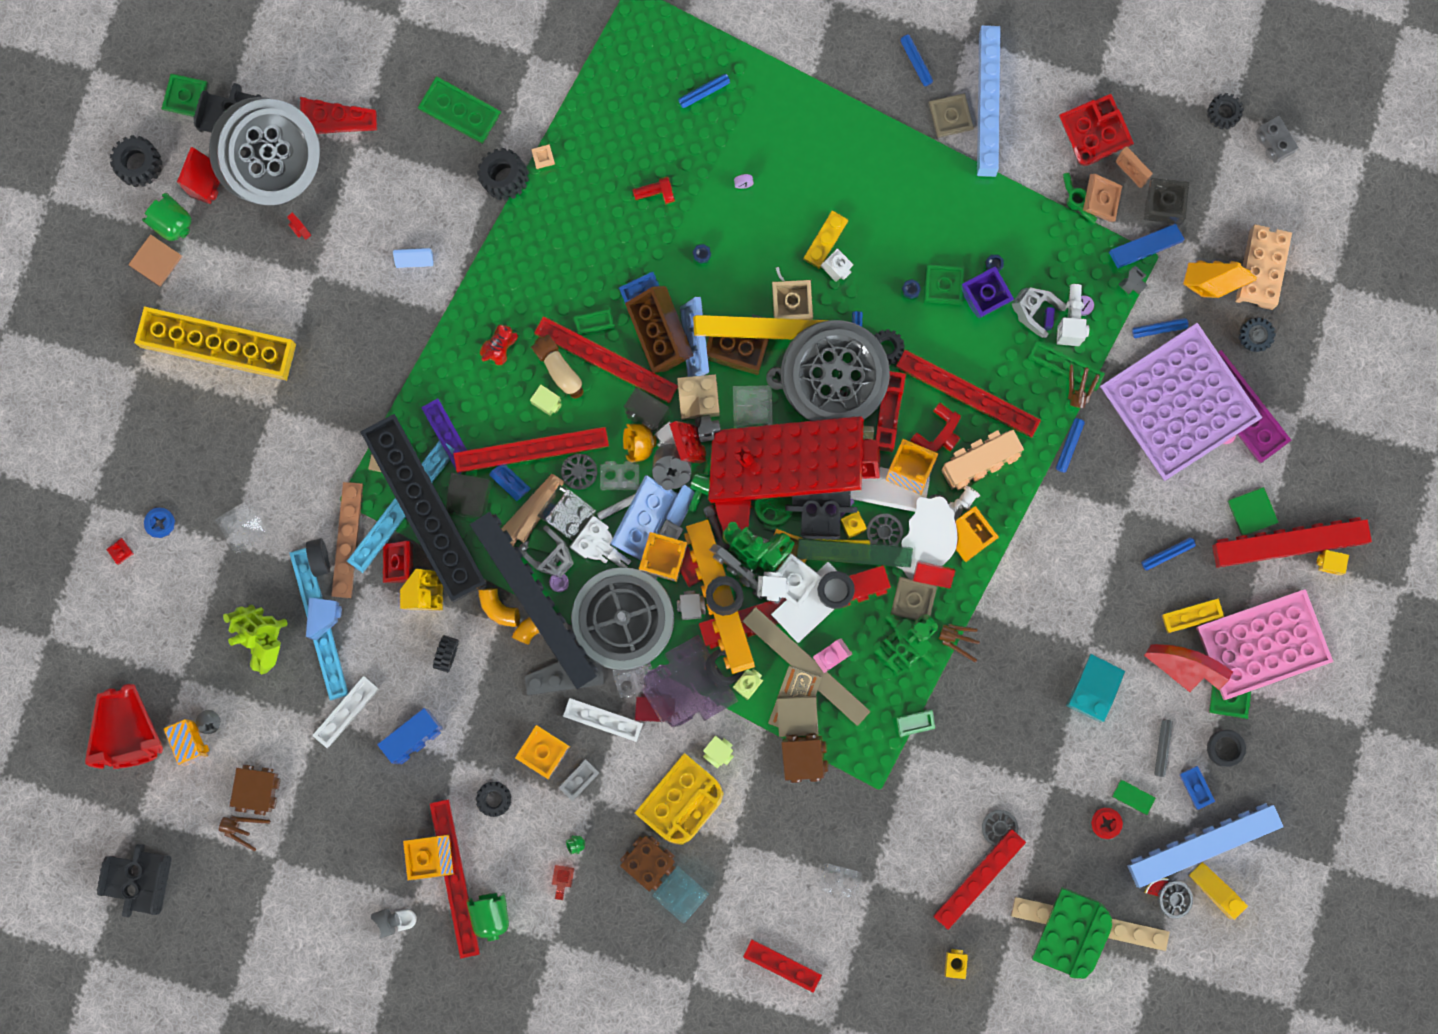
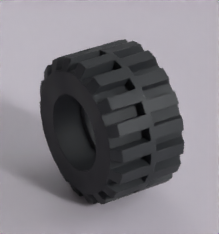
M131 135L130 139L127 137L122 138L123 142L118 141L116 143L118 146L112 148L114 153L110 154V159L112 160L110 165L114 173L129 186L138 187V184H140L141 187H144L146 182L149 184L153 183L151 179L153 177L157 179L158 175L156 173H161L162 170L159 166L162 165L161 155L153 144L141 136L136 138L134 135ZM136 153L145 154L142 166L133 170L127 169L128 159Z
M497 148L494 149L493 153L488 152V156L481 159L483 161L482 164L479 163L478 165L480 169L477 171L479 182L490 196L495 197L497 200L503 198L507 201L509 197L512 199L516 198L515 195H520L522 188L525 189L527 187L525 182L529 181L527 176L529 172L526 165L513 150L509 149L507 151L506 148H501V151H499ZM511 168L509 175L505 179L495 181L497 174L501 170Z

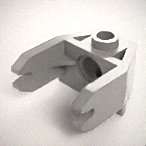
M1031 287L1024 288L1012 302L1013 309L1018 314L1020 322L1038 336L1046 338L1048 335L1047 331L1036 323L1032 316L1044 300L1061 312L1067 309L1066 305L1049 291Z
M546 525L543 529L556 541V549L542 563L535 561L524 550L521 553L538 571L561 578L574 563L567 544Z

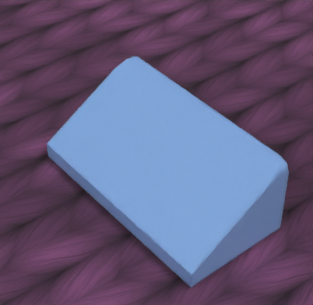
M430 248L393 251L396 268L433 266V252Z
M686 485L682 486L666 520L679 527L681 526L693 498V490Z

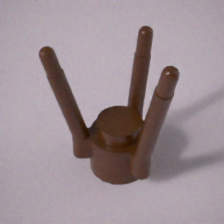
M1070 365L1068 399H1071V406L1085 408V404L1089 403L1090 396L1100 376L1096 375L1086 394L1084 387L1088 375V367L1084 370L1080 389L1074 392L1073 365Z
M951 624L948 626L943 625L939 637L940 640H943L942 644L951 647L976 663V658L951 643V641L955 642V639L958 638L970 643L980 644V641L957 634L958 631H955L977 632L978 629Z
M233 815L230 818L223 817L219 825V831L223 832L224 836L232 838L252 851H256V848L234 835L236 832L246 836L250 835L249 832L239 829V823L237 822L270 824L271 822L270 820L243 818Z

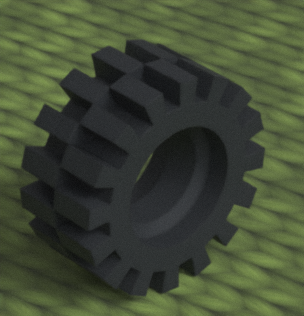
M1224 93V95L1219 94L1210 103L1207 109V116L1210 118V123L1215 124L1214 127L1217 128L1219 126L1220 129L1226 128L1227 130L1230 127L1233 128L1242 118L1244 108H1241L1243 104L1242 101L1238 102V97L1236 99L1233 98L1234 94L1228 96V93ZM1222 105L1229 106L1232 110V115L1228 118L1220 116L1218 112L1219 107Z
M886 329V331L881 330L874 336L880 344L883 341H890L894 345V351L891 354H886L890 366L892 363L895 364L900 360L905 345L903 344L904 340L900 338V334L897 335L896 331L893 330L891 332L889 331L890 329Z
M446 635L441 637L433 660L434 669L447 673L450 671L458 650L459 639Z
M492 781L480 787L475 800L479 811L484 815L498 817L508 811L512 803V796L510 790L504 784ZM493 791L498 792L501 796V803L496 807L489 806L486 801L487 795Z

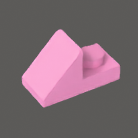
M840 638L813 658L825 673L852 655V653Z

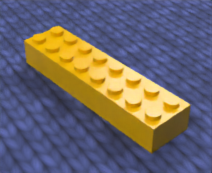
M144 307L134 342L140 348L286 381L296 344L291 339L149 307Z

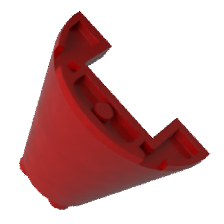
M125 684L119 691L107 689L103 693L97 694L85 758L86 765L104 769V765L113 766V769L128 768L150 762L158 757L157 753L163 752L160 738L134 684Z

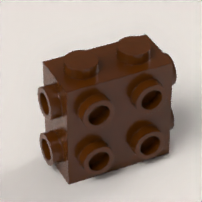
M809 733L805 735L806 737H798V735L792 734L783 738L781 743L785 781L790 780L791 783H799L803 779H810L811 782H817L825 777L826 772L829 771L828 760H824V753H827L826 741H823L822 736H817V733Z
M243 764L242 768L236 767L229 807H235V811L246 813L247 809L254 810V814L266 816V812H272V809L276 808L277 797H275V792L280 786L279 774L273 773L274 769L262 767L261 771L254 770V766Z
M640 836L633 844L635 849L631 853L627 851L620 859L622 862L620 867L649 892L651 889L656 891L663 883L660 880L663 875L669 876L675 869L673 865L675 863L673 860L674 855L668 849L663 851L658 847L660 842L653 836L649 838L647 836L644 838Z

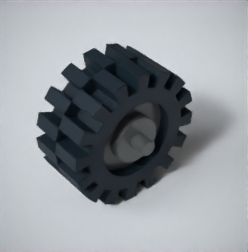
M1254 317L1248 319L1241 325L1242 328L1239 329L1240 343L1247 350L1254 352L1265 351L1275 341L1273 340L1276 337V333H1274L1275 328L1272 327L1271 322L1264 318Z

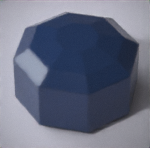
M705 244L696 245L693 250L694 260L700 264L707 263L711 258L710 247Z
M990 255L985 261V269L989 270L996 266L998 272H1000L1004 267V259L999 255Z
M912 279L906 281L902 287L904 297L910 300L917 298L921 291L919 282Z

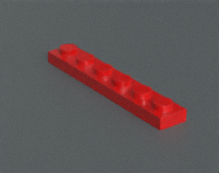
M1010 829L937 910L933 917L949 930L1026 844V841L1014 830Z

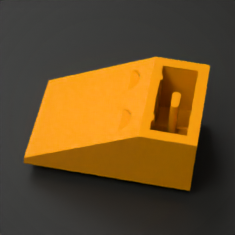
M1199 260L1196 263H1188L1183 284L1201 297L1219 298L1257 280V277L1250 273L1249 269L1243 268L1239 262L1231 261L1229 264L1220 261L1207 263Z

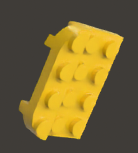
M684 753L636 810L635 814L668 842L682 845L695 836L719 807L724 793L720 783Z

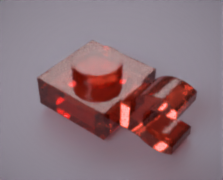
M555 865L552 885H557L556 900L563 901L565 887H572L575 868Z

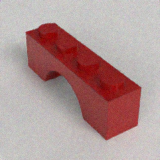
M890 371L889 385L880 405L875 440H878L879 450L893 452L906 377L904 373Z

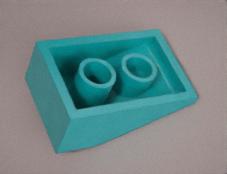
M1090 654L1065 706L1099 723L1104 722L1114 702L1125 670Z

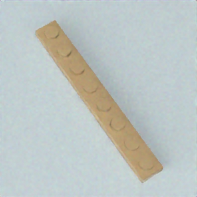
M1015 897L1011 916L1046 924L1053 905ZM1112 919V929L1108 938L1166 951L1170 932Z

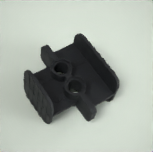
M233 83L229 98L209 94L203 90L195 110L194 126L199 132L206 131L212 133L215 123L230 106L244 99L262 96L241 92L242 87L237 83ZM250 130L248 133L249 139L254 137L253 130Z
M851 491L792 496V505H785V511H802L801 538L835 540L840 539L841 512L857 513V507L850 506ZM810 503L817 506V511L813 514L806 511V506ZM828 504L836 506L837 510L834 514H828L825 511Z
M136 844L133 860L106 856L100 869L97 895L125 899L122 917H131L132 911L151 915L160 914L165 897L170 863L172 861L170 855L144 852L145 845ZM134 865L139 868L137 876L132 874V867ZM130 885L135 887V894L133 896L128 893Z

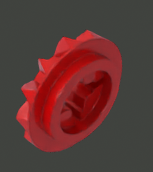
M1102 808L1093 815L1091 825L1093 832L1098 837L1112 839L1121 832L1123 821L1116 810ZM1103 817L1106 820L1114 819L1109 824L1111 831L1107 827L1100 828L1101 824L1104 823Z

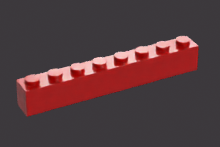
M1361 517L1349 519L1347 523L1337 520L1330 522L1328 526L1318 523L1311 525L1312 528L1304 529V526L1295 527L1290 532L1281 529L1273 531L1274 534L1272 535L1262 532L1255 534L1253 538L1243 535L1236 537L1234 541H1229L1228 538L1219 539L1216 544L1212 545L1216 568L1365 545L1372 542L1368 519L1361 520Z

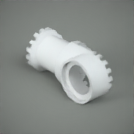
M965 486V491L960 498L948 504L949 508L955 513L954 520L959 518L963 510L969 511L973 501L979 498L980 494L973 488Z

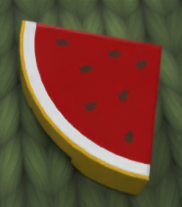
M1162 878L1148 884L1144 893L1159 896V890L1162 889L1165 883H1168L1169 879Z

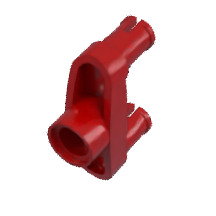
M939 403L933 412L947 421V425L934 442H929L917 432L910 442L937 452L942 446L951 452L961 439L953 433L961 415L957 412L953 413L942 403Z

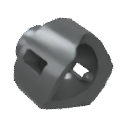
M1134 266L1129 272V277L1124 278L1118 285L1128 294L1133 290L1140 294L1147 287V284L1142 281L1146 274L1137 266Z
M710 415L695 418L700 442L714 440V433L720 432L719 421H711Z
M384 909L371 914V920L380 929L379 939L395 934V927L400 925L397 913L391 914L388 909Z

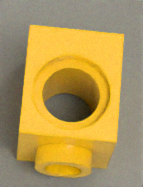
M859 511L840 520L847 539L861 534L867 529Z
M1329 550L1323 551L1317 557L1316 565H1319L1318 571L1340 576L1346 574L1349 555Z
M951 949V952H946L945 977L966 979L968 955L963 954V950ZM954 958L961 960V966L957 969H953L951 966V961Z

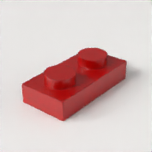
M293 212L287 216L290 221L288 225L298 238L302 236L306 240L311 236Z

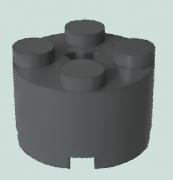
M675 444L663 445L657 449L653 457V478L665 490L682 487L690 480L691 462L681 461Z

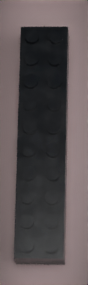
M392 414L360 431L451 602L454 603L486 586L487 584L396 415Z
M488 512L471 523V528L575 688L579 689L597 677L595 674L598 671L592 661L588 663L585 656L587 653L582 645L577 646L574 642L576 639L575 634L571 629L567 630L563 625L566 622L560 612L556 614L554 611V602L550 596L545 597L543 594L544 587L539 579L535 581L532 577L534 572L528 563L524 565L521 558H523L521 551L517 546L513 548L510 542L513 539L507 530L502 531L500 528L502 522L496 513L492 515L491 512Z

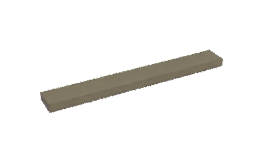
M755 607L745 617L743 622L792 667L822 677L818 691L857 726L870 713L860 701L828 672L824 673L816 661L760 610Z

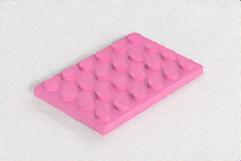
M1306 589L1196 627L1206 655L1233 671L1230 680L1220 689L1223 700L1333 662Z

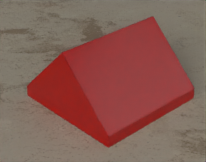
M410 541L385 544L383 547V583H405L413 573V544Z

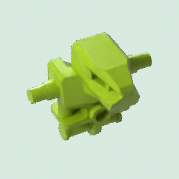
M252 604L246 608L240 606L234 612L223 615L224 621L226 623L230 622L228 631L230 633H238L235 637L229 638L228 642L231 646L242 644L246 648H250L252 654L250 667L252 670L258 671L263 675L268 673L276 664L281 642L277 640L279 630L287 626L288 623L286 619L278 621L273 616H263L264 609L262 607L255 609Z

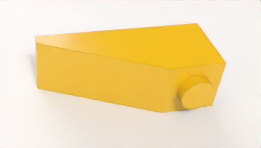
M1203 862L1188 875L1229 919L1235 920L1248 907Z

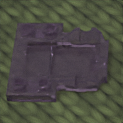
M699 635L667 652L665 656L669 664L659 665L647 672L643 678L645 688L642 691L661 723L666 722L671 727L685 724L693 719L694 715L698 712L703 720L706 721L738 702L729 685H718L708 676L706 663L711 654ZM715 663L716 670L719 674L722 675L721 671Z

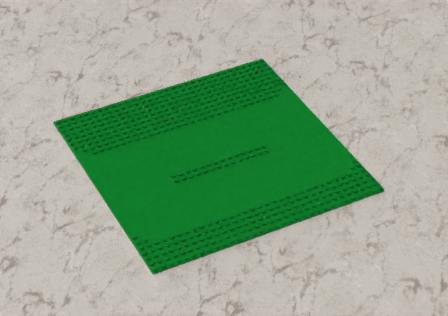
M620 0L538 147L550 144L555 164L537 169L534 157L532 156L526 167L529 172L527 175L529 181L525 182L527 187L525 189L522 188V193L520 195L516 194V198L512 199L509 197V200H507L385 418L392 414L396 415L421 463L439 442L421 407L437 398L441 402L467 451L606 427L609 447L506 464L509 469L531 488L518 501L489 475L498 466L465 471L458 474L451 460H449L433 481L434 488L483 578L515 595L471 528V523L491 512L492 515L496 513L502 522L500 526L502 529L551 474L563 480L561 469L568 457L575 454H584L589 456L596 464L597 477L595 482L583 490L572 489L564 483L534 528L546 532L543 528L547 525L558 536L570 539L571 544L591 516L599 519L597 513L636 494L645 476L654 479L652 474L653 457L657 449L660 448L658 446L659 441L656 439V447H653V452L647 459L639 462H629L625 456L629 455L628 449H624L623 434L624 429L628 428L627 424L647 426L653 436L668 422L678 421L692 424L696 427L695 419L681 420L678 388L671 402L667 403L558 347V351L566 363L582 381L583 394L581 397L574 399L555 383L544 361H541L531 348L535 340L539 338V336L535 335V331L543 316L577 333L573 316L611 308L615 328L581 336L652 372L619 287L651 272H654L660 286L667 287L681 325L680 307L694 297H701L703 316L752 317V314L764 318H774L772 282L811 280L813 320H841L852 323V313L860 311L863 313L862 327L873 335L881 330L886 331V329H890L889 331L891 332L893 330L896 331V334H900V338L904 340V351L907 350L1040 419L1041 421L1031 438L897 369L896 366L899 360L895 364L892 363L889 366V370L904 373L906 377L893 452L879 450L880 467L889 469L902 440L910 442L916 432L929 442H934L947 425V421L933 412L939 403H942L953 413L957 412L961 415L953 431L961 439L951 452L943 446L936 452L938 457L930 474L927 498L934 494H940L951 503L954 498L965 491L964 488L951 490L941 471L945 463L951 461L950 458L955 456L954 452L964 448L967 453V450L972 448V443L981 439L983 444H985L984 441L989 439L988 435L999 431L1000 435L1010 430H1014L1024 448L1020 454L1021 457L1011 464L1005 462L1002 468L996 472L991 473V471H988L984 475L985 477L982 479L993 494L976 506L998 535V538L967 562L955 550L950 559L942 565L954 568L955 574L950 589L937 586L930 617L938 625V630L927 639L932 644L929 652L938 661L933 667L921 657L908 669L896 657L894 661L904 669L896 676V673L888 665H884L885 662L879 655L874 653L882 646L883 650L890 657L894 654L883 643V640L894 630L886 617L892 610L899 577L908 578L902 569L894 565V560L901 552L903 538L910 531L909 520L914 516V511L854 500L855 502L852 506L857 507V511H859L866 528L869 522L879 514L895 516L903 528V536L899 544L892 549L881 550L870 543V560L812 559L811 545L805 562L815 572H818L829 562L837 571L846 573L848 576L884 565L891 586L887 590V594L878 597L876 594H873L866 601L858 603V600L850 602V606L834 609L799 643L780 624L776 625L814 661L813 657L840 638L851 651L852 655L827 672L860 701L870 713L857 726L817 690V736H822L823 741H826L827 753H824V760H828V763L880 790L884 786L910 736H897L894 717L923 711L954 651L951 647L942 644L943 640L939 639L943 625L948 626L951 624L966 627L1066 437L1073 420L1080 408L1070 405L1071 399H1068L1069 378L1027 358L1035 341L1037 340L1100 371L1140 295L1134 290L1128 294L1118 284L1124 278L1129 277V272L1134 266H1137L1146 274V277L1142 280L1146 283L1159 257L1155 253L1117 268L1109 252L1114 248L1132 242L1131 240L1096 222L1092 224L1084 216L998 172L996 177L977 176V161L664 0ZM723 74H727L730 79L728 85L685 108L681 107L679 104L680 97ZM748 174L753 177L754 184L752 186L742 189L735 187L734 179L737 176ZM669 177L675 202L666 204L663 193L635 200L633 189L657 183L660 178ZM832 211L848 219V223L827 258L839 249L853 264L849 269L851 273L844 280L840 278L837 282L822 267L818 269L803 260ZM705 244L710 247L711 258L707 263L700 264L694 260L693 250L696 245ZM990 255H999L1004 259V267L999 273L1014 299L1022 289L1031 287L1051 292L1065 305L1070 298V285L1080 284L1082 285L1081 296H1088L1094 302L1092 312L1086 316L1081 315V319H1086V325H1089V335L1080 346L1057 345V328L1061 320L1068 317V308L1061 312L1045 300L1032 318L1043 328L1045 310L1047 307L1055 309L1054 324L1050 331L1046 330L1048 333L1046 338L1038 336L1019 321L1018 314L1012 306L1013 301L982 318H978L973 313L964 294L962 305L924 303L927 264L965 267V283L987 271L985 269V261ZM777 267H779L780 274L783 277L784 281H782L779 278L776 271ZM912 279L919 282L921 291L917 298L910 300L904 297L902 287L906 281ZM498 325L510 326L512 333L518 334L517 341L507 348V360L502 365H496L492 359L482 361V356L480 355L482 345L492 338ZM705 336L706 345H707L709 336ZM769 339L759 375L708 361L709 373L705 375L716 374L719 416L711 417V421L718 420L720 430L810 421L792 407L783 389H773L766 381L768 370L774 366H781L785 351L793 339ZM883 341L881 343L886 354H891L894 351V345L890 341ZM830 351L824 352V361L829 362L832 359ZM848 352L842 356L844 363L851 361V354ZM686 360L666 372H656L654 374L678 385L677 378L688 377ZM815 367L812 370L813 377L818 378L821 376V369ZM833 370L831 374L832 377L837 378L839 376V371ZM853 370L851 372V379L854 381L858 380L860 373L858 370ZM777 373L773 379H777L780 382L781 376ZM1075 381L1074 392L1075 390H1079L1081 385ZM827 384L821 387V394L827 395L830 392V387ZM540 385L561 399L560 409L557 413L553 412L551 416L531 404L530 399ZM842 386L840 388V390L849 393V388L847 386ZM1085 386L1084 391L1087 394L1089 388ZM880 405L871 415L864 419L863 426H874L873 440H875ZM712 440L700 442L706 450V461L700 464L691 462L690 480L685 484L687 487L690 488L696 471L703 472L707 460L711 456ZM368 448L349 483L363 484L361 513L378 521L393 502L395 496L382 472L369 470L372 453ZM582 457L580 459V464H583L584 458ZM577 458L571 460L573 464L578 462ZM587 460L585 467H589L592 463ZM567 463V465H566V466L570 467L571 469H572V467H573V466L570 465L569 463ZM587 469V472H594V469ZM565 470V476L571 474L570 470ZM573 475L567 479L568 482L574 478ZM586 475V479L591 481L593 476ZM582 479L581 481L584 486L586 485V482L584 479ZM972 479L970 480V483H968L967 486L970 487L976 482H974V480ZM574 480L573 485L579 486V480ZM682 487L671 490L679 494ZM702 494L695 512L688 510L680 526L683 531L678 540L686 542L684 535L687 533L686 526L705 520L709 521V518L706 519L703 511L704 508L714 505L715 508V503L709 501V494ZM751 499L748 530L753 535L770 540L775 532L763 529L764 523L758 519L755 512L756 499ZM629 506L600 520L609 527L607 530L611 533L612 537H614ZM794 511L792 516L802 518V511ZM846 512L842 518L849 516L853 513ZM884 517L878 518L880 524L885 523ZM405 518L396 532L420 544L407 518ZM888 518L886 524L890 525L892 519ZM709 521V524H710V527H711V530H712V533H713V536H714V539H715V543H717V542H718V541H717V538H716V536H715V533H714L713 528H712V526H711V523H710V521ZM876 522L872 523L877 528L879 527V525ZM896 522L891 525L892 529L899 527ZM840 524V539L868 540L867 529L865 532L847 539ZM870 528V534L877 533L876 529ZM893 531L892 534H897V535H899L900 532ZM531 532V534L529 535V537L527 538L526 541H529V542H530V538H531L532 532ZM878 535L874 536L872 540L874 541L879 538ZM894 536L890 537L893 544L898 540ZM888 539L885 540L886 546H890ZM517 540L513 548L516 546L519 548L523 542ZM878 540L876 544L883 546V540ZM688 544L690 551H692V545ZM530 548L526 550L535 561L541 563L550 555ZM568 548L574 563L565 573L569 580V586L563 592H555L549 584L552 575L538 571L524 557L521 558L524 565L528 563L532 568L534 580L539 579L543 585L544 590L542 592L545 597L550 596L555 606L553 609L556 614L560 612L566 623L571 626L573 604L581 588L595 575L605 570L620 568L609 559L604 563L600 559L583 558ZM615 548L619 553L631 560L629 565L624 563L628 566L627 568L639 570L640 560ZM732 552L731 555L738 560L737 555ZM722 563L726 576L734 578L736 581L739 582L741 578L737 575L733 576L731 573H729L726 570L727 566L724 563ZM760 566L752 572L754 574L753 579L764 576L765 571ZM679 572L677 582L657 577L656 580L663 586L671 600L674 612V625L666 647L646 666L779 737V727L768 723L788 667L791 665L758 635L747 637L746 634L745 636L755 666L749 670L754 669L762 675L760 679L763 682L749 700L733 689L737 681L727 686L716 684L707 674L706 663L710 655L720 647L710 649V646L706 647L699 627V623L715 619L713 614L709 615L706 597H704L706 614H701V619L682 620V612L677 610V600H680V595H684V592L695 591V594L703 596L701 586H704L703 580L689 587L681 572ZM739 582L743 591V602L738 611L769 602V600L764 598L758 599L753 595V589L750 586L747 588ZM730 586V589H731V592H732V596H733V599H734V601H735V599H736V592H735V590ZM895 616L896 619L898 618L901 622H902L903 620L907 619V618ZM908 619L912 624L915 622V620ZM955 630V631H958L957 634H959V635H962L963 632H964V631ZM956 638L955 642L951 641V643L957 646L960 639ZM727 656L718 657L715 661L718 673L724 677L734 675L731 672V668H726L723 658Z

